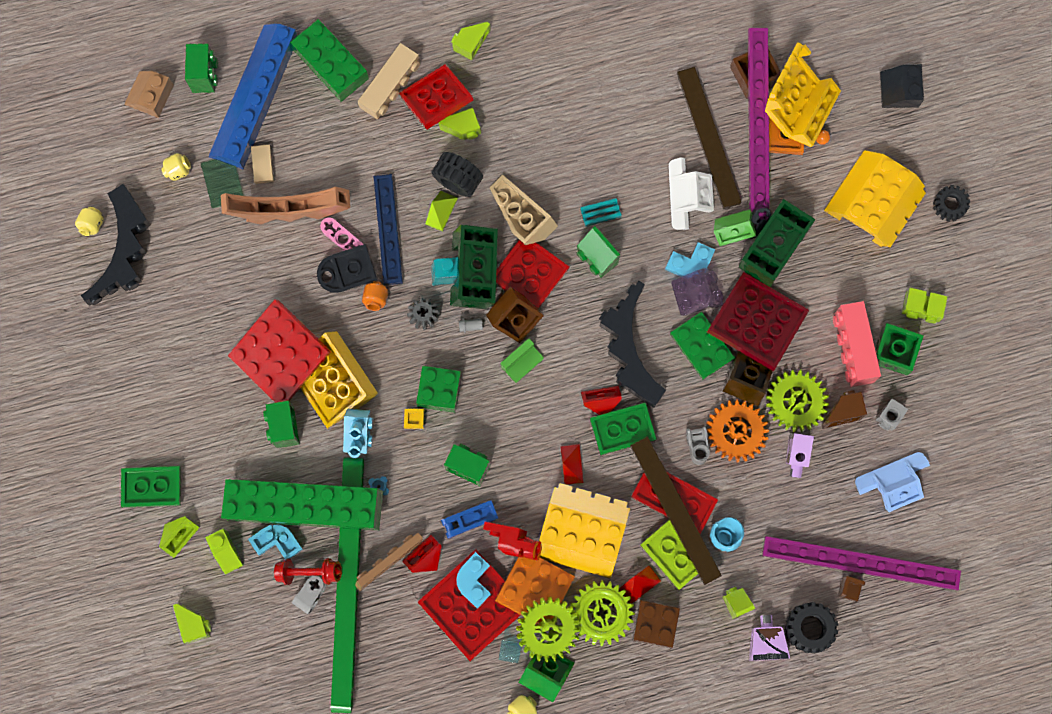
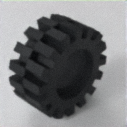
M954 185L941 189L933 201L935 205L933 209L937 210L935 214L937 216L940 214V219L946 218L947 222L961 219L970 207V199H967L969 194H964L965 189L959 190L960 186L954 188ZM948 197L955 198L958 201V208L955 210L948 209L945 205V199Z

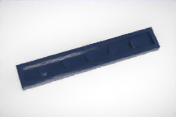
M392 174L373 176L384 286L403 284Z

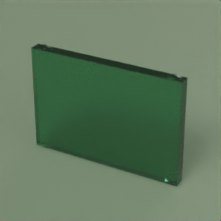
M217 159L201 163L212 209L221 207L222 194L244 196L236 166Z

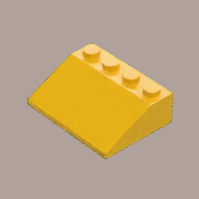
M337 331L326 332L318 338L331 353L301 387V390L327 429L344 419L347 409H359L378 394Z

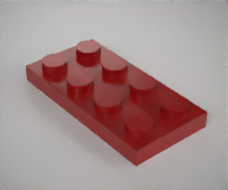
M667 472L699 534H701L718 499ZM643 473L631 498L667 517L648 479Z

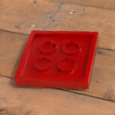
M446 64L399 93L402 100L426 130L474 101L469 91Z
M519 240L497 268L496 285L505 291L512 287L539 309L570 269V266L536 242L525 245Z

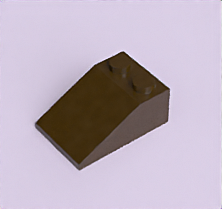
M737 351L722 392L759 406L766 394L773 371L742 352Z

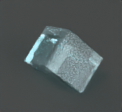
M502 640L498 660L518 664L521 651L519 643Z

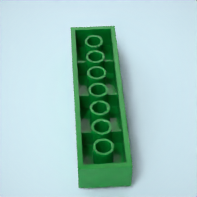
M225 479L221 518L240 522L379 531L383 491L378 488Z

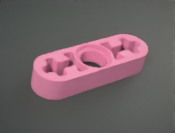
M325 218L321 222L320 227L323 234L343 251L351 249V244L354 247L364 245L333 218ZM333 224L332 226L334 230L337 231L336 234H334V232L330 229L326 231L327 228L325 225ZM342 234H346L349 237L348 241L344 244L338 241L339 236Z

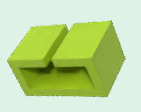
M909 288L905 293L901 314H905L906 317L911 319L922 318L928 323L940 322L944 317L948 296L930 293L929 296H926L927 291Z

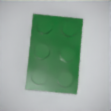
M700 312L670 332V335L701 379L704 380L734 360L735 357L723 341L707 333L711 324L704 314Z
M646 403L590 418L600 456L631 448L630 445L647 436L650 442L656 441Z
M180 466L121 468L122 508L181 506Z

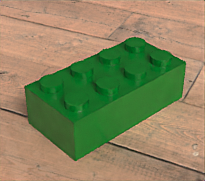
M319 19L290 42L293 51L340 102L345 100L369 79L367 70Z

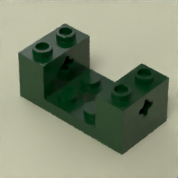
M783 199L741 260L738 268L771 288L816 219ZM780 236L784 242L782 245H776L773 238Z
M461 224L453 231L452 251H458L457 282L450 288V306L487 310L495 304L498 229ZM473 260H478L481 263V269L474 268Z

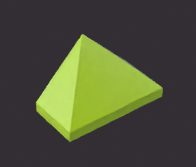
M440 191L431 203L425 224L443 232L458 198Z
M185 516L164 525L159 547L175 558L199 527Z

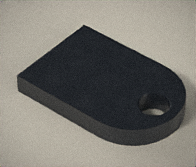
M367 244L330 255L320 262L317 269L319 284L322 288L332 293H341L378 281ZM327 271L332 274L330 282L323 280V274Z

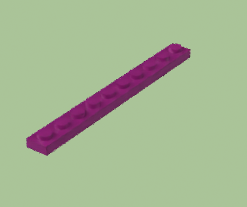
M768 28L748 29L749 209L751 212L759 205H765L769 208V116L765 112L769 98ZM765 211L763 213H758L760 217L766 216Z
M768 536L764 538L762 552L764 557L944 589L959 590L961 570Z

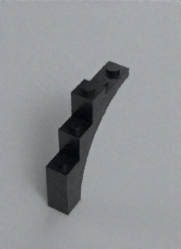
M124 184L107 193L114 206L117 218V242L111 262L104 274L90 289L81 295L84 302L89 306L98 304L108 294H114L118 291L119 287H122L125 291H131L142 282L131 263L141 260L146 251L135 235L145 232L151 224Z
M638 281L636 285L632 283L626 293L629 294L627 298L620 300L616 306L618 311L612 307L608 311L604 310L599 318L601 320L599 326L617 338H613L607 346L610 349L608 355L626 366L625 368L621 367L617 372L616 377L618 379L616 383L655 408L666 389L658 384L646 371L638 357L633 341V312L645 286L644 283Z

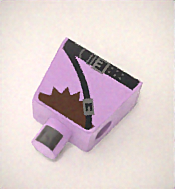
M789 433L786 464L791 465V477L801 478L803 467H809L814 436ZM797 453L801 454L799 461L795 458Z
M772 615L760 616L761 628H752L749 661L790 659L782 626L773 627Z

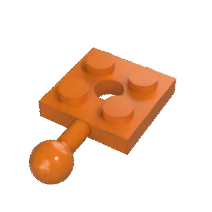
M769 117V153L803 155L804 144L790 138H782L780 135L781 130ZM821 130L816 142L820 145L827 144L830 140L829 132Z

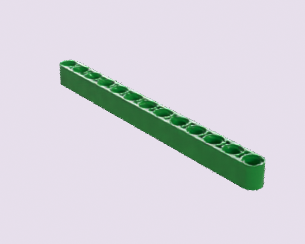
M344 457L342 486L363 487L364 458ZM340 528L338 561L342 567L341 579L337 582L331 713L351 714L353 708L358 588L355 585L359 576L361 529Z

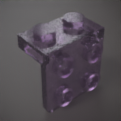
M702 268L672 281V288L682 316H687L707 307L718 308L723 306V294L718 288V277L713 270Z

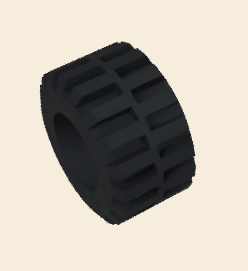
M443 152L431 171L433 177L441 185L465 197H471L483 179V174L473 163L451 152Z
M810 602L795 607L786 619L787 625L785 630H787V639H790L792 646L797 647L796 649L799 651H804V653L825 651L835 642V636L839 631L837 630L838 621L834 619L836 617L835 614H832L830 612L831 609L824 607L821 603ZM807 616H814L821 622L822 633L815 640L807 639L801 631V623Z

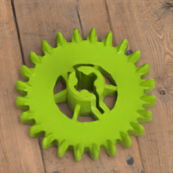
M791 370L790 376L784 372L783 379L780 376L776 377L778 383L771 382L774 389H767L772 395L766 396V399L771 401L766 404V407L772 408L768 414H775L772 419L773 421L780 420L779 427L785 424V430H788L791 426L793 432H796L797 427H799L801 432H804L805 426L808 430H811V424L818 426L817 420H824L821 414L828 413L823 407L829 406V403L824 402L825 399L829 398V395L822 394L827 388H819L822 381L815 383L816 375L810 379L809 372L802 376V370H799L797 375H795L794 370ZM793 388H801L802 390L795 391ZM790 389L792 393L789 398H783L785 393ZM804 391L805 393L802 395L800 402L796 404L794 408L790 411L792 406L795 404L796 398L800 397V395ZM807 393L809 394L811 401L808 400V397L806 395ZM783 401L788 402V409L785 408ZM806 404H811L809 410L804 413L803 407ZM795 410H800L801 415H794L792 413Z
M601 580L600 586L593 581V588L586 584V592L579 589L581 597L574 596L577 603L570 604L576 608L571 613L576 612L578 614L574 619L581 622L575 626L581 629L578 636L580 637L585 634V642L592 638L593 645H595L597 640H599L601 646H603L605 640L611 645L612 638L619 642L618 635L625 637L623 630H631L627 623L634 622L629 618V616L635 614L629 611L634 605L627 604L631 597H623L626 591L618 592L619 585L612 588L611 581L607 586H605L603 580ZM602 598L610 600L611 603L608 606L603 604ZM595 600L596 607L590 609L589 605ZM612 604L616 608L617 616L611 615L609 607ZM600 607L603 611H607L604 621L601 616L596 614L599 612ZM587 610L593 612L594 620L592 622L588 618ZM610 617L616 618L613 624L609 626L608 619ZM595 621L600 622L602 628L594 626L593 623Z
M542 597L539 604L534 600L533 607L526 606L528 612H521L524 618L517 620L521 625L517 626L516 630L521 632L516 637L522 639L519 645L521 647L525 645L523 649L525 653L530 650L529 656L531 658L536 654L538 661L541 660L542 656H544L546 662H548L549 656L556 661V654L564 658L563 651L571 653L568 646L576 647L572 640H579L575 633L581 632V629L575 626L581 622L574 619L578 614L576 612L571 613L574 609L572 606L566 608L568 604L566 601L560 604L559 598H556L553 602L552 597H548L547 602H545ZM552 615L554 617L551 620L544 619L543 616ZM540 618H542L543 621H541L539 625H535L536 622ZM557 618L560 619L562 625H556ZM534 633H540L542 635L539 640L536 638Z

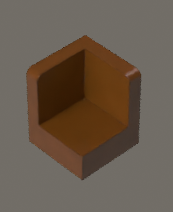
M849 576L843 577L838 597L858 602L861 588L865 586L866 581Z

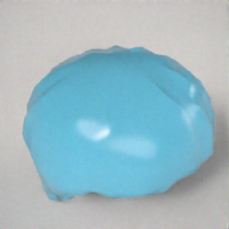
M725 517L712 525L710 538L716 548L721 551L730 552L738 549L742 544L744 528L739 520Z

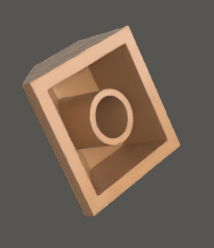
M139 71L125 101V105L159 118L174 85L167 76L154 71Z

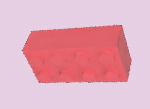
M864 301L841 305L834 313L833 324L834 327H837L839 333L837 334L838 345L842 346L841 360L843 364H846L847 371H845L847 383L850 382L851 387L872 384L881 377Z

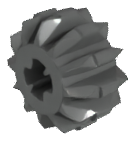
M423 297L420 298V303L413 300L415 307L409 305L408 309L412 312L407 313V317L411 318L410 324L416 323V329L422 325L423 330L427 329V324L431 328L434 327L432 321L438 322L436 315L440 314L439 310L436 309L437 304H431L430 298L427 299L426 303ZM423 310L426 311L425 317H421Z

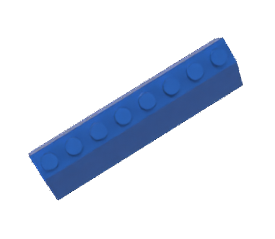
M281 24L263 26L209 153V158L244 169L251 153V147L254 146L292 55L293 49L290 42L298 36L295 29Z

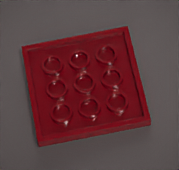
M743 272L707 333L774 371L808 314L809 309Z

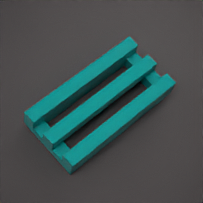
M617 198L581 207L580 211L585 227L621 218L622 215ZM614 205L613 207L605 208V209L598 210V211H594V212H590V213H585V212H588V211H591V210H595V209H599V208H603V207H607V206ZM616 211L615 214L607 215L592 220H587V218Z

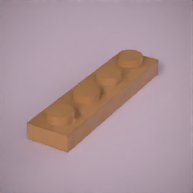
M419 533L414 536L412 534L403 540L404 544L401 547L395 546L387 553L389 555L387 558L377 560L372 565V570L362 572L357 577L358 581L355 585L359 591H362L421 544L423 540Z

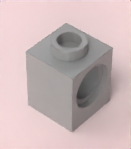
M890 399L876 421L879 422L878 425L881 428L892 431L898 426L908 409L894 399ZM887 412L894 414V421L887 418Z

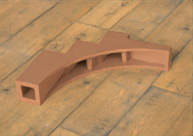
M339 187L309 194L284 197H250L225 193L221 195L222 214L245 218L246 222L260 225L275 219L292 222L305 216L322 219L349 209L350 194L349 190Z

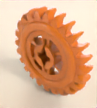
M736 399L734 405L728 400L727 407L721 403V410L714 409L716 415H709L713 421H707L706 424L711 427L707 429V433L711 434L708 436V440H713L710 447H717L715 454L721 451V458L728 455V461L730 462L735 457L738 463L740 457L746 462L747 455L754 459L753 452L761 453L758 447H766L762 441L769 439L764 434L770 430L763 428L768 422L761 421L765 414L758 416L760 408L753 411V403L746 407V400L740 405L739 400ZM731 418H739V420L735 422L731 420ZM744 419L748 422L750 426L747 427V425L741 420ZM724 424L729 428L726 433L723 432ZM740 427L742 430L736 434L734 432L735 428ZM749 429H751L750 438L746 435ZM725 435H729L734 440L733 444L727 441ZM736 440H741L744 443L735 445Z

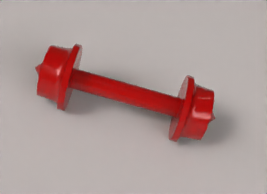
M331 558L324 560L322 568H294L291 559L277 562L274 567L275 580L283 582L284 585H290L294 576L322 575L323 582L326 585H330L332 582H338L342 575L340 562L333 561Z

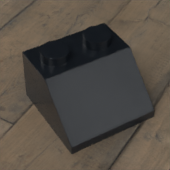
M922 64L900 65L880 72L882 108H919L924 100Z

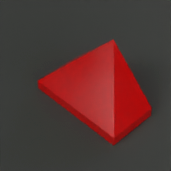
M619 386L581 392L584 406L599 415L611 412L622 400Z
M580 445L560 446L564 484L584 483Z
M430 535L402 562L412 573L437 571L441 545Z
M647 566L618 590L620 592L625 590L626 592L623 597L630 596L631 598L627 602L632 604L661 582L653 569Z

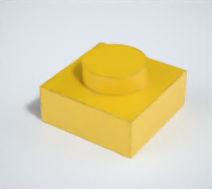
M404 409V429H424V409Z

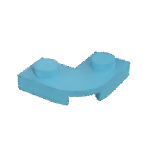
M698 242L691 259L673 251L665 270L686 279L698 277L707 270L715 249Z
M269 525L248 539L259 556L275 545L285 559H290L303 550L292 532L281 525Z
M475 552L459 570L457 586L460 592L478 609L491 595L477 581L490 565Z

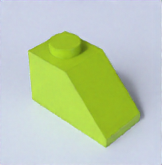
M484 22L465 27L459 33H455L451 41L453 51L473 60L491 31L490 23Z
M473 108L450 115L438 123L440 130L462 140H472L481 134Z
M221 529L205 537L213 556L225 575L243 566L227 530Z
M733 587L725 591L727 595L723 596V599L732 619L755 609L743 588L738 590L737 587Z
M180 604L173 605L183 643L189 644L210 637L211 625L209 620H205V617Z

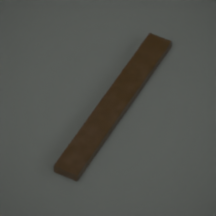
M692 67L678 71L677 77L722 208L726 209L740 205L742 202L696 69Z
M648 436L630 445L703 585L721 577L722 575Z

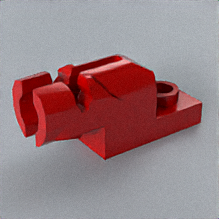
M484 522L483 529L489 531L490 536L499 537L498 549L501 552L520 558L525 557L539 560L542 544L526 537L527 531L516 527Z

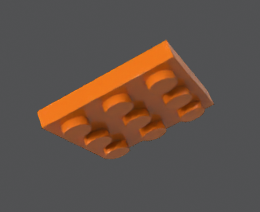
M518 557L495 601L522 615V611L528 612L527 605L533 607L534 600L539 604L542 597L545 602H547L548 597H552L553 602L556 598H559L561 604L575 576L542 558L532 560ZM547 615L543 617L544 619L552 620L554 616ZM540 618V619L536 622V624L539 625L540 622L543 621L542 618Z

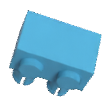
M347 409L344 415L343 452H348L353 458L359 457L361 453L367 454L368 448L372 447L373 436L369 435L370 429L373 428V418L370 417V410Z

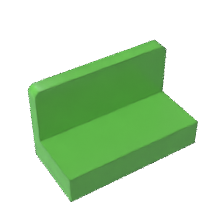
M750 209L715 220L713 231L720 246L756 236V231L751 221L752 212Z
M527 339L500 365L508 376L517 383L536 367L544 357L534 347V343Z

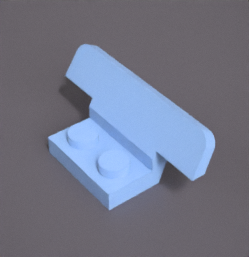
M914 453L857 477L855 480L856 488L860 495L878 488L882 494L885 509L891 512L924 498L920 479L915 472L930 466L929 461L923 453Z

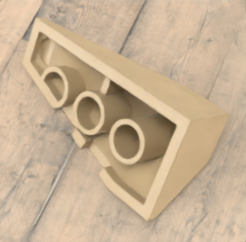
M504 175L490 187L512 233L525 245L545 240L558 227L546 211Z

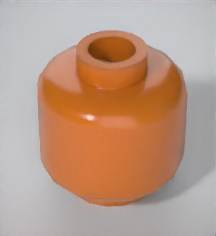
M378 281L367 284L364 287L362 302L365 307L372 311H378L385 307L388 296L387 288Z

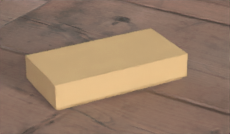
M270 145L252 146L251 153L255 184L274 182Z

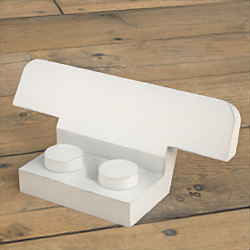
M685 158L671 160L669 162L672 227L676 230H688V212L693 210L708 213L714 211L712 175L697 171L686 173Z

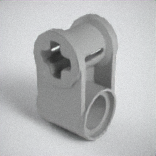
M706 426L694 430L688 428L686 429V438L691 460L694 464L702 465L710 455ZM695 452H704L705 458H697Z
M310 577L292 601L293 605L308 615L313 611L327 587L322 577ZM314 581H315V582H318V585L320 586L319 589H317V588L313 589V588H314V585H313V582H314Z

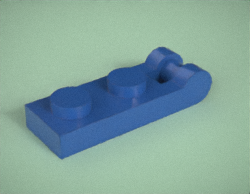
M492 500L442 519L441 523L446 528L447 539L480 527L484 525V522H492L499 518ZM458 521L460 527L454 529L452 523Z

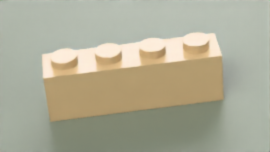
M400 43L358 100L359 108L376 119H379L381 115L383 116L388 110L389 103L398 97L400 88L408 83L411 73L416 72L419 68V55Z

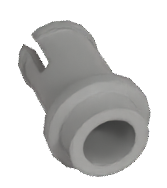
M462 318V320H459L460 332L466 333V331L483 330L482 318L464 320Z

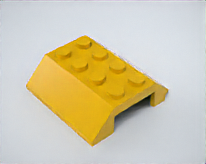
M797 43L770 93L765 112L786 137L812 147L841 90L832 78L818 79L802 58L803 56L810 55L811 51L806 44Z
M864 150L824 211L839 221L844 217L873 235L874 239L872 241L877 245L891 247L898 237L895 233L900 234L907 223L905 218L909 219L917 208L915 203L919 204L926 194L923 190L925 185L915 173L888 156Z
M559 483L558 488L554 487L539 542L542 544L540 558L611 579L630 508H627L628 502L614 499L613 503H609L611 497L595 493V497L591 498L592 492L576 488L574 493L572 492V486Z

